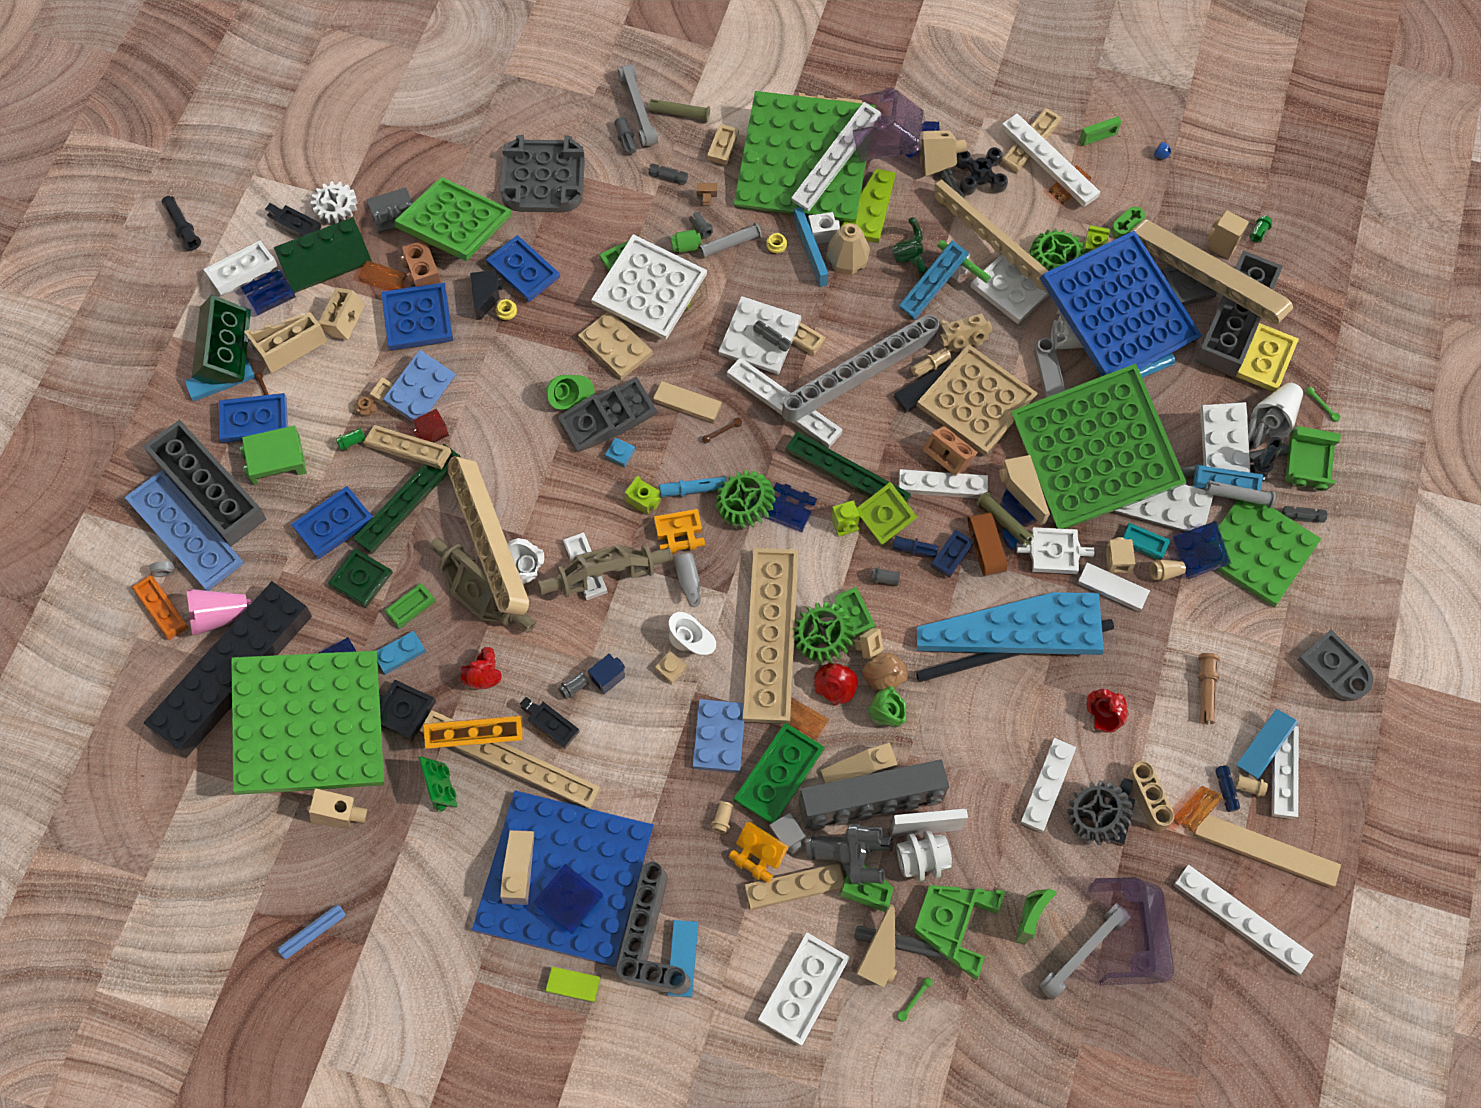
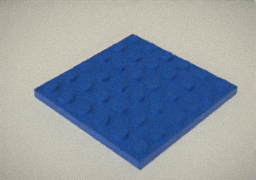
M1135 230L1052 269L1039 278L1101 376L1133 364H1137L1138 369L1141 370L1202 337L1197 326Z
M515 790L472 931L616 967L641 869L652 835L653 824ZM510 830L534 831L528 905L503 904L500 898L502 874Z

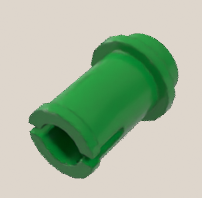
M1261 216L1256 220L1257 225L1249 236L1252 241L1260 243L1267 230L1272 228V219L1268 216Z
M361 428L343 436L340 434L336 438L341 451L344 449L347 451L348 447L365 441Z

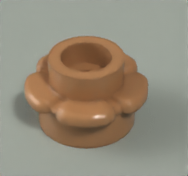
M362 396L357 399L354 407L360 415L368 417L375 412L376 404L375 400L370 396Z

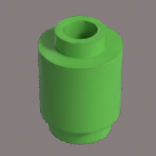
M695 229L676 232L675 235L670 236L673 252L685 253L696 251L698 246L702 245L700 233H696Z

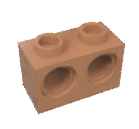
M422 240L402 247L404 255L400 256L403 267H408L410 271L406 273L410 285L414 284L417 287L441 283L427 242Z
M945 426L932 432L922 448L923 451L955 476L968 469L978 453Z

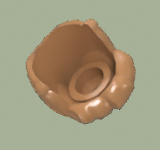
M890 652L881 653L871 658L862 671L868 684L877 693L889 686H893L896 689L900 684L905 683L908 677L907 667L903 660H900Z

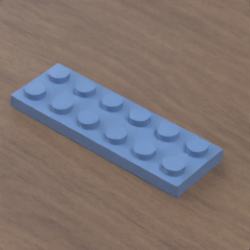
M162 470L125 496L127 502L206 591L211 590L244 564L242 559Z

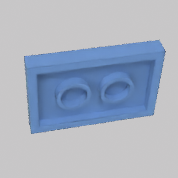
M419 350L383 398L382 402L420 426L456 374Z
M699 699L693 769L740 773L744 732V703Z

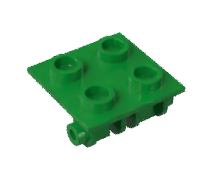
M422 756L418 757L433 808L437 809V812H442L446 810V805L458 807L456 802L457 794L449 778V768L445 763Z

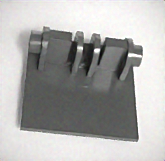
M406 187L367 199L379 233L396 228L395 220L413 204Z

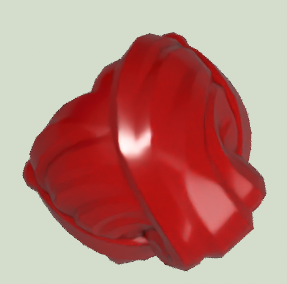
M491 647L482 648L475 662L472 661L469 665L461 667V682L464 685L482 690L492 688L501 681L502 674L498 669H495L494 649Z
M825 664L814 675L815 693L824 696L834 706L849 702L853 698L858 686L856 673L849 667L841 664Z
M1098 689L1088 694L1086 706L1087 711L1091 715H1095V730L1100 729L1102 732L1112 733L1125 725L1129 712L1126 699L1122 694H1115L1108 689Z

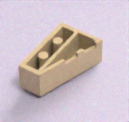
M311 312L284 319L285 323L278 325H264V329L252 332L251 329L244 331L251 347L271 374L327 342L321 325Z

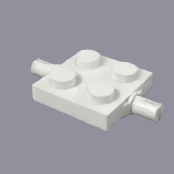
M1033 527L1031 534L1034 535L1031 544L1023 546L1017 543L1016 546L1017 553H1030L1032 572L1077 574L1080 556H1094V547H1080L1078 530Z

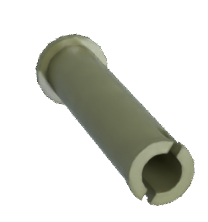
M650 99L649 112L702 119L707 123L709 121L710 106L705 108Z
M985 492L979 497L977 505L983 507L988 513L990 512L1023 546L1031 543L1027 539L1032 541L1034 535L991 497L989 492Z

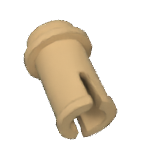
M1238 775L1235 785L1236 790L1256 794L1257 798L1260 796L1264 797L1268 787V783H1265L1263 779L1258 781L1242 775Z
M724 801L718 803L715 820L711 822L714 832L725 834L730 829L728 823L734 807L731 803Z

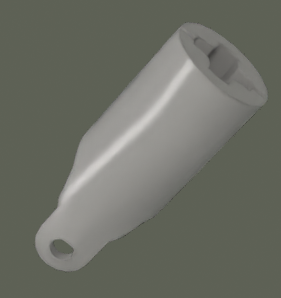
M690 553L678 555L674 558L680 587L685 592L690 605L696 607L700 604L701 600L699 596L700 580L694 556Z

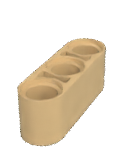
M1139 761L1128 773V779L1134 781L1132 790L1147 824L1153 831L1162 832L1173 822L1174 812L1152 765L1145 761ZM1136 771H1142L1146 779L1138 777ZM1146 792L1152 793L1156 800L1148 799ZM1156 814L1162 815L1166 822H1159Z

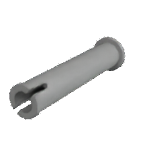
M755 222L751 227L700 245L699 249L703 258H706L757 237L760 239L762 238V233L759 225Z
M1212 480L1207 482L1205 493L1208 495L1266 505L1267 508H1272L1276 499L1274 491L1264 492Z

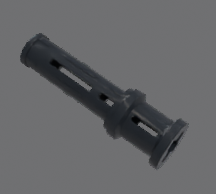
M173 196L164 197L161 203L175 225V234L178 238H181L183 248L187 251L197 249L201 245V239L195 235L193 225L186 221Z
M1271 438L1262 455L1257 456L1254 459L1253 465L1250 466V473L1263 474L1262 481L1267 478L1268 473L1273 469V461L1284 447L1281 438Z

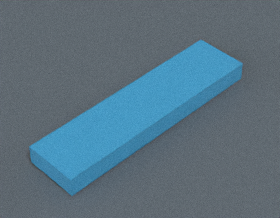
M794 208L793 221L819 287L826 286L828 271L803 208Z
M952 240L899 304V308L916 320L967 258L969 252Z

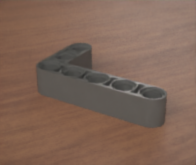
M650 861L641 869L616 971L626 984L682 995L691 986L690 977L683 969L677 966L648 961L668 881L667 873L662 866L655 861ZM655 871H659L658 877L650 880V875ZM653 894L652 901L644 903L645 897ZM647 918L646 925L638 928L639 921ZM637 942H641L640 949L632 952V946ZM631 966H635L634 973L631 976H626V970ZM654 971H659L658 978L654 981H649L650 974ZM676 976H683V980L679 985H672L673 979Z

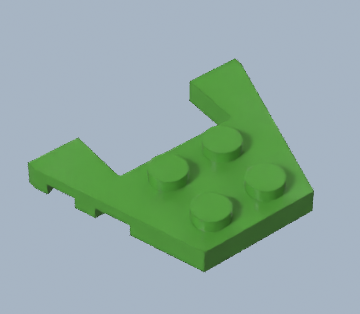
M929 885L913 932L970 977L977 980L985 956L962 948L961 943L973 906L998 914L1005 891L996 890L993 892L975 888V890H965L960 887Z

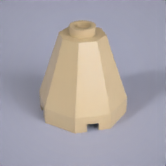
M848 223L842 226L829 240L826 260L832 264L835 272L853 275L858 269H864L867 266L870 247L858 225Z

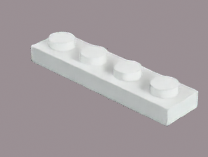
M900 469L899 487L911 494L979 499L982 494L988 492V475L958 474L955 476L952 473Z
M1295 726L1272 759V817L1298 818V726Z
M1056 738L1053 739L1020 824L1043 833L1076 750L1075 746Z

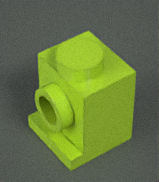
M1089 225L1083 248L1086 249V253L1107 244L1110 229Z
M637 476L625 491V501L648 515L652 509L655 510L659 506L661 501L660 491Z
M854 500L832 507L831 520L838 537L859 531L858 522L860 515Z

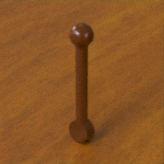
M261 372L255 373V379L259 381L264 395H269L263 382V374Z
M735 418L733 423L710 435H704L702 441L709 443L712 438L734 426L740 427L742 425L741 418Z

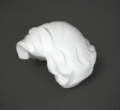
M517 538L509 541L508 547L523 584L529 583L537 577V571L544 563V552L526 539Z

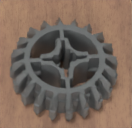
M1099 780L1097 786L1090 782V788L1088 789L1081 786L1082 793L1074 792L1076 800H1069L1072 808L1067 809V813L1070 816L1068 822L1070 825H1073L1071 828L1073 832L1078 833V837L1081 840L1086 838L1089 844L1094 840L1097 845H1101L1103 840L1110 844V838L1112 837L1119 840L1118 833L1126 834L1127 830L1124 826H1131V821L1128 818L1133 817V812L1130 810L1132 803L1128 801V795L1124 792L1122 793L1121 787L1116 786L1114 788L1111 782H1108L1105 786L1101 780ZM1105 798L1116 801L1118 808L1107 805ZM1103 809L1104 812H1101V815H1098L1097 817L1096 814ZM1082 818L1093 820L1095 828L1084 825Z

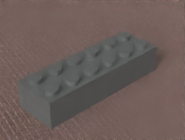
M1243 250L1235 269L1273 290L1283 266ZM1222 296L1195 362L1235 378L1245 359L1261 317Z
M180 419L143 446L154 463L230 547L267 520L258 504Z
M940 759L801 788L799 806L805 829L811 828V830L815 831L825 828L827 824L844 825L849 820L856 818L859 821H863L879 813L882 816H887L895 813V810L904 808L905 811L917 809L918 805L927 804L928 806L938 805L941 803V800H944L949 789V783L943 761Z

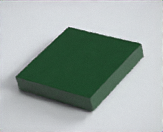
M354 548L330 579L328 585L364 608H367L393 572L390 568Z

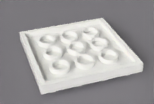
M633 234L591 301L592 304L667 340L707 275V270Z

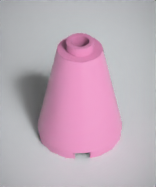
M187 590L192 635H199L235 622L250 606L251 599H246L245 594Z

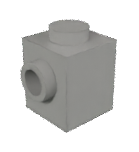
M791 813L786 814L769 825L770 834L789 846L786 854L789 852L794 854L804 847L803 843L806 836Z

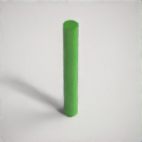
M943 240L937 245L942 251L948 246ZM967 258L961 264L983 282L988 283L991 279L990 275Z

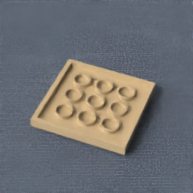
M968 344L920 398L916 406L986 456L1015 423L1011 411L1031 404L1038 393Z

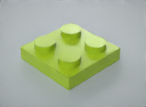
M891 482L857 508L862 520L882 545L918 518Z

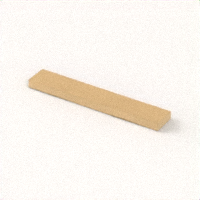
M1200 813L1193 836L1333 889L1336 886L1341 864L1206 813Z

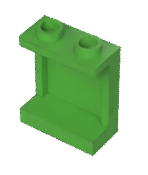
M295 425L242 437L244 446H240L243 459H246L247 465H244V472L246 478H250L254 485L258 484V478L296 470L298 475L307 474L301 439Z
M1301 426L1293 429L1289 435L1285 482L1292 483L1295 487L1311 486L1317 491H1327L1336 483V480L1332 479L1335 445L1340 443L1341 434Z

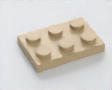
M610 312L605 313L578 335V340L620 380L653 355V350L618 317Z

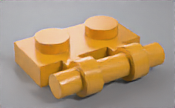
M698 509L654 516L658 540L667 539L668 541L667 544L659 545L660 550L669 547L672 554H675L679 550L690 549L692 551L697 550V547L705 546L704 537L695 538L694 536L696 533H702ZM687 535L688 540L675 542L674 537Z
M746 822L736 842L737 845L743 848L742 853L740 854L733 850L729 854V858L740 869L745 868L750 871L757 880L762 879L769 883L773 878V875L767 871L769 865L774 869L779 868L789 846L753 823ZM752 854L760 859L758 865L750 860Z

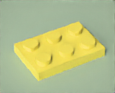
M1259 323L1236 377L1275 392L1280 387L1299 339Z

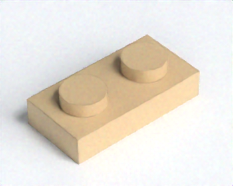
M720 124L707 154V160L727 165L739 135V129Z

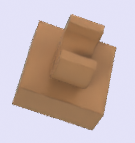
M697 183V196L703 197V206H711V197H717V183Z

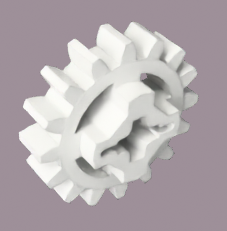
M331 181L330 186L322 184V190L316 188L317 194H312L313 201H311L315 216H318L320 221L326 219L327 224L331 220L338 223L339 219L344 221L346 216L352 217V211L357 210V198L354 190H350L348 184L343 187L342 182L339 181L337 185H334L333 181Z

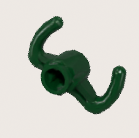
M911 217L908 222L912 226L914 235L909 240L896 243L893 246V253L896 262L904 263L910 261L917 267L922 277L928 270L921 257V254L924 253L921 242L923 234L917 219Z

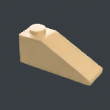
M1027 455L1004 460L1002 469H1000L1001 481L1005 482L1007 490L1040 524H1045L1050 513L1031 456Z
M890 743L867 749L822 769L821 774L824 783H830L896 769L898 764Z
M510 830L500 898L503 904L528 905L534 831Z
M891 904L888 905L857 969L858 975L882 987H885L887 982L891 984L897 973V970L894 969L895 907Z

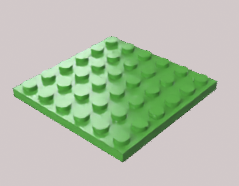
M755 91L734 206L737 208L794 215V208L800 206L792 201V196L862 103ZM872 129L811 210L808 212L803 209L805 216L809 217V215L833 212L835 220L856 223Z
M1137 364L1130 365L1011 411L1027 454L1031 456L1042 492L1057 529L1073 527L1186 484L1185 477Z
M377 651L232 658L234 795L384 785Z

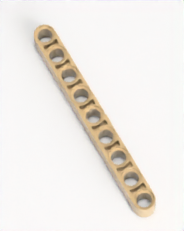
M1143 219L1130 231L1135 230L1150 254L1272 324H1279L1293 310L1291 301L1285 296L1147 219Z
M454 456L448 463V474L497 607L502 613L524 615L528 610L529 600L478 465L474 460Z

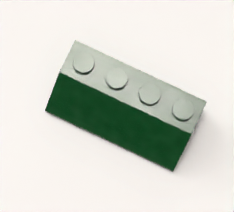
M353 217L274 247L293 293L372 263Z
M210 295L200 306L191 378L211 385L236 383L244 380L248 339L244 331L249 330L251 309L214 295Z

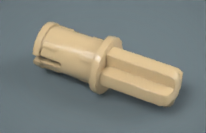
M944 347L932 355H926L924 360L911 367L913 376H921L929 370L934 371L937 369V366L950 360L951 354L949 350H946Z

